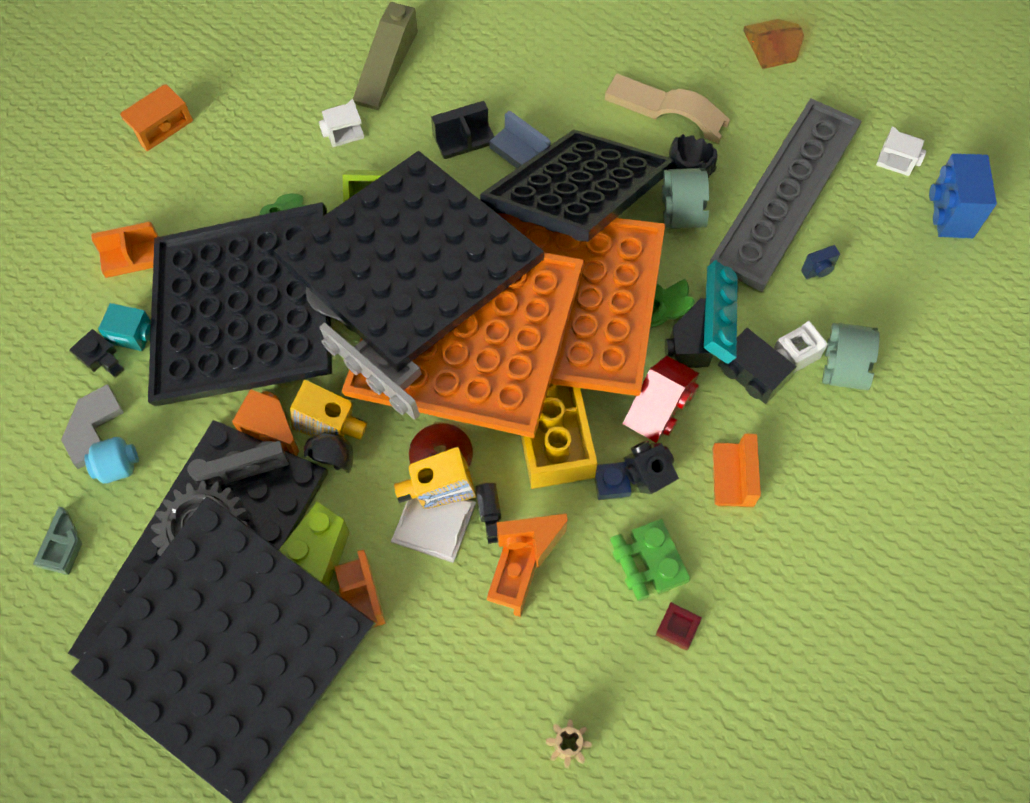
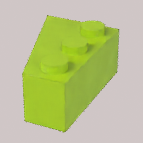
M316 502L279 550L329 587L335 571L334 566L339 564L350 532L343 518L319 502Z

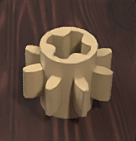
M569 719L567 727L563 729L559 725L554 724L553 731L557 735L556 739H546V744L555 748L550 759L552 761L558 757L564 759L565 768H568L570 761L575 758L583 764L585 758L580 751L581 749H590L592 743L583 741L582 736L587 728L582 727L579 730L573 728L572 719ZM563 736L568 740L572 737L577 740L574 746L576 751L573 752L570 748L563 751L560 748Z

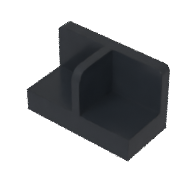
M485 101L431 116L433 136L444 159L490 146V140L495 137L488 123V108Z

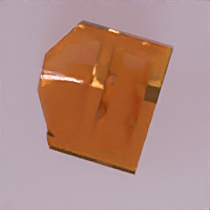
M775 19L744 26L743 31L762 69L796 62L804 37L802 28L798 24Z

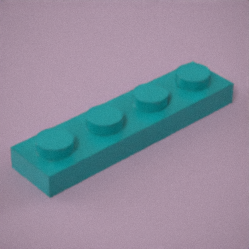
M714 260L707 266L704 348L729 364L737 358L738 277L732 268Z

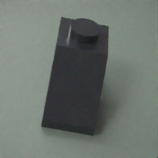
M700 298L673 326L670 339H665V355L689 368L709 367L713 354L704 348L706 298Z

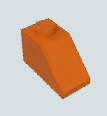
M250 389L232 421L235 428L264 442L280 441L285 451L297 456L299 449L280 399L271 392L263 391L260 393Z

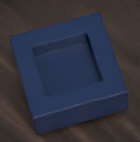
M832 245L807 255L801 269L806 280L816 276H827L834 270V266L840 256L836 246Z
M625 462L597 465L595 484L598 500L631 496L630 480L625 473V467H627Z

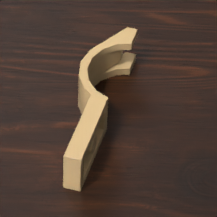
M616 74L605 92L606 101L653 119H657L660 115L666 113H677L688 117L700 127L705 139L718 144L722 137L719 133L722 126L727 128L730 119L707 98L690 90L677 89L665 92Z

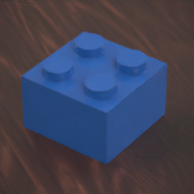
M952 153L946 165L942 166L937 181L931 185L929 191L930 201L934 203L933 224L937 225L938 237L974 238L997 205L988 155Z

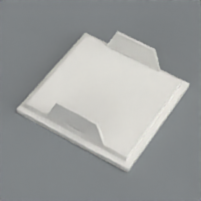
M417 498L408 500L391 543L454 563L476 502L467 499L424 509Z

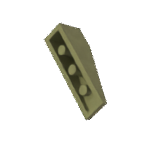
M394 2L389 3L379 22L353 97L356 105L379 110L418 33L415 8Z

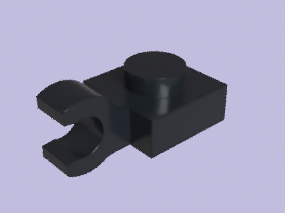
M93 329L69 349L78 360L93 372L102 366L116 378L124 370L118 364L119 361L113 356L117 352L114 346Z

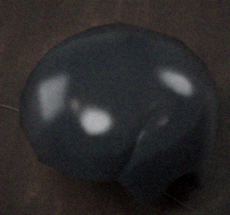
M330 432L312 436L305 443V457L308 455L314 461L334 465L336 470L342 468L346 473H350L353 463V447L343 436Z

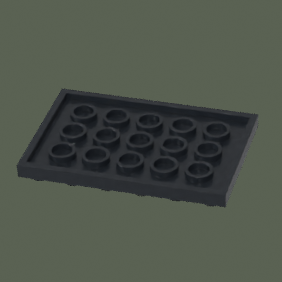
M573 129L482 192L480 200L496 213H505L518 218L522 222H531L543 226L549 231L572 236L577 241L589 242L661 181L664 170L673 169L674 159Z

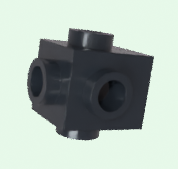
M648 440L633 446L631 448L632 453L623 458L627 465L625 473L630 482L637 485L640 493L653 494L679 479L672 465L674 457L671 451L666 446H663L662 443H649Z

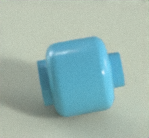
M113 437L93 443L89 448V454L84 456L85 465L92 479L97 478L103 484L130 477L134 471V463L139 462L135 446L133 444L127 445L121 437Z

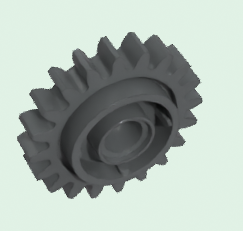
M205 481L200 482L198 490H195L190 483H187V492L184 495L175 489L173 491L176 498L174 502L167 499L162 501L167 511L155 512V515L162 522L151 525V529L159 534L152 539V542L157 547H160L157 554L159 556L162 555L206 497L212 498L241 521L249 517L246 509L241 508L244 503L239 496L234 497V493L229 487L222 492V487L218 482H215L210 490Z

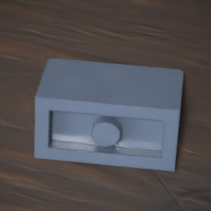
M511 111L505 114V128L490 140V149L516 168L551 145L550 139Z

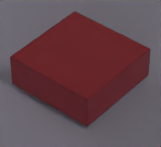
M670 602L656 632V636L687 651L702 617Z

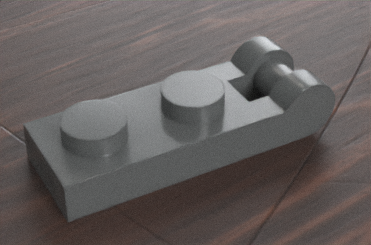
M266 441L258 444L253 449L243 452L232 451L226 453L222 458L209 462L203 459H195L189 463L187 471L198 487L201 481H205L210 489L215 482L224 485L287 466L289 462L280 441Z

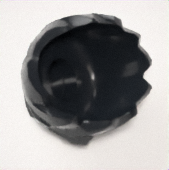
M682 134L680 137L674 138L668 157L674 159L673 169L706 168L705 171L708 173V178L716 171L717 149L713 147V144H707L703 138L696 140L693 135L685 137Z

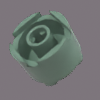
M706 168L664 170L662 203H665V211L663 212L665 228L707 227L709 211H703L706 210L707 201H709L708 173L705 171Z
M832 323L830 338L827 340L828 345L825 351V356L828 357L827 365L824 367L822 383L869 391L874 377V373L870 372H872L874 363H877L880 338L878 328Z

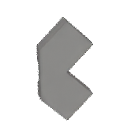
M108 384L78 399L61 439L77 469L85 466L84 456L89 454L90 446L101 441L95 428L124 413Z

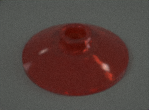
M439 423L427 426L415 435L410 444V464L439 454L434 450L439 445L445 446V451L459 447L468 467H470L472 462L473 448L471 441L465 432L454 425Z

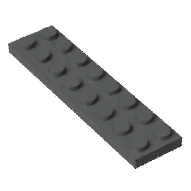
M810 98L710 259L709 265L714 260H717L722 265L732 268L738 277V281L763 292L862 121Z

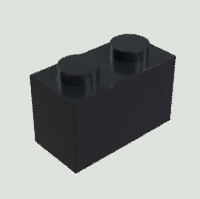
M746 328L737 337V358L729 364L721 359L718 363V366L728 378L735 379L745 387L750 396L760 399L765 404L790 380L797 367L749 328Z

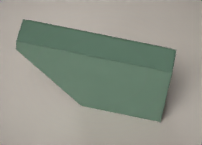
M58 507L33 564L38 568L69 575L82 542L68 511L63 507Z

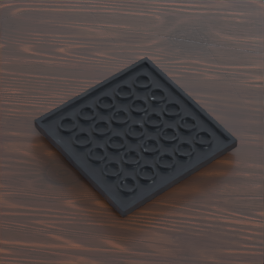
M420 151L408 157L274 250L276 258L397 372L544 260V251Z
M323 202L154 238L148 403L155 407L332 374V354L322 344L324 337L319 328L323 323L331 327V317L321 314L311 307L305 292L307 286L276 258L274 250L327 214V207Z
M206 497L75 665L71 673L232 803H245L376 623L212 498Z

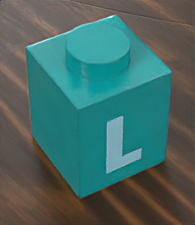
M110 303L98 330L112 345L143 351L147 341H150L151 320L145 310Z

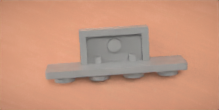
M326 323L319 327L324 337L322 340L324 347L332 355L339 354L342 356L345 365L355 375L361 373L365 376L370 388L378 395L383 392L388 396L390 404L401 415L407 413L414 420L420 416L416 401L404 391L422 375L420 368L411 361L402 370L397 372L364 340L353 347Z

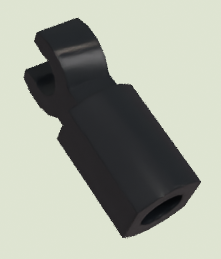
M496 483L479 484L475 486L480 520L485 522L488 544L498 543L497 522L501 519V511Z

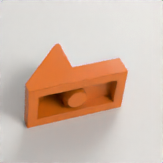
M567 513L497 522L499 547L506 546L508 549H520L526 547L527 543H533L536 565L539 568L565 534L568 521Z

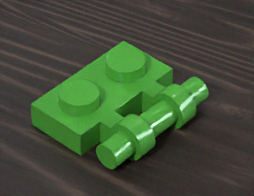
M662 518L631 530L630 535L634 541L631 545L626 544L622 534L610 538L614 548L613 556L617 563H621L627 576L625 579L629 590H633L637 601L644 600L650 596L645 586L649 583H653L657 593L661 594L690 581L691 578ZM640 555L647 571L639 572L633 558Z

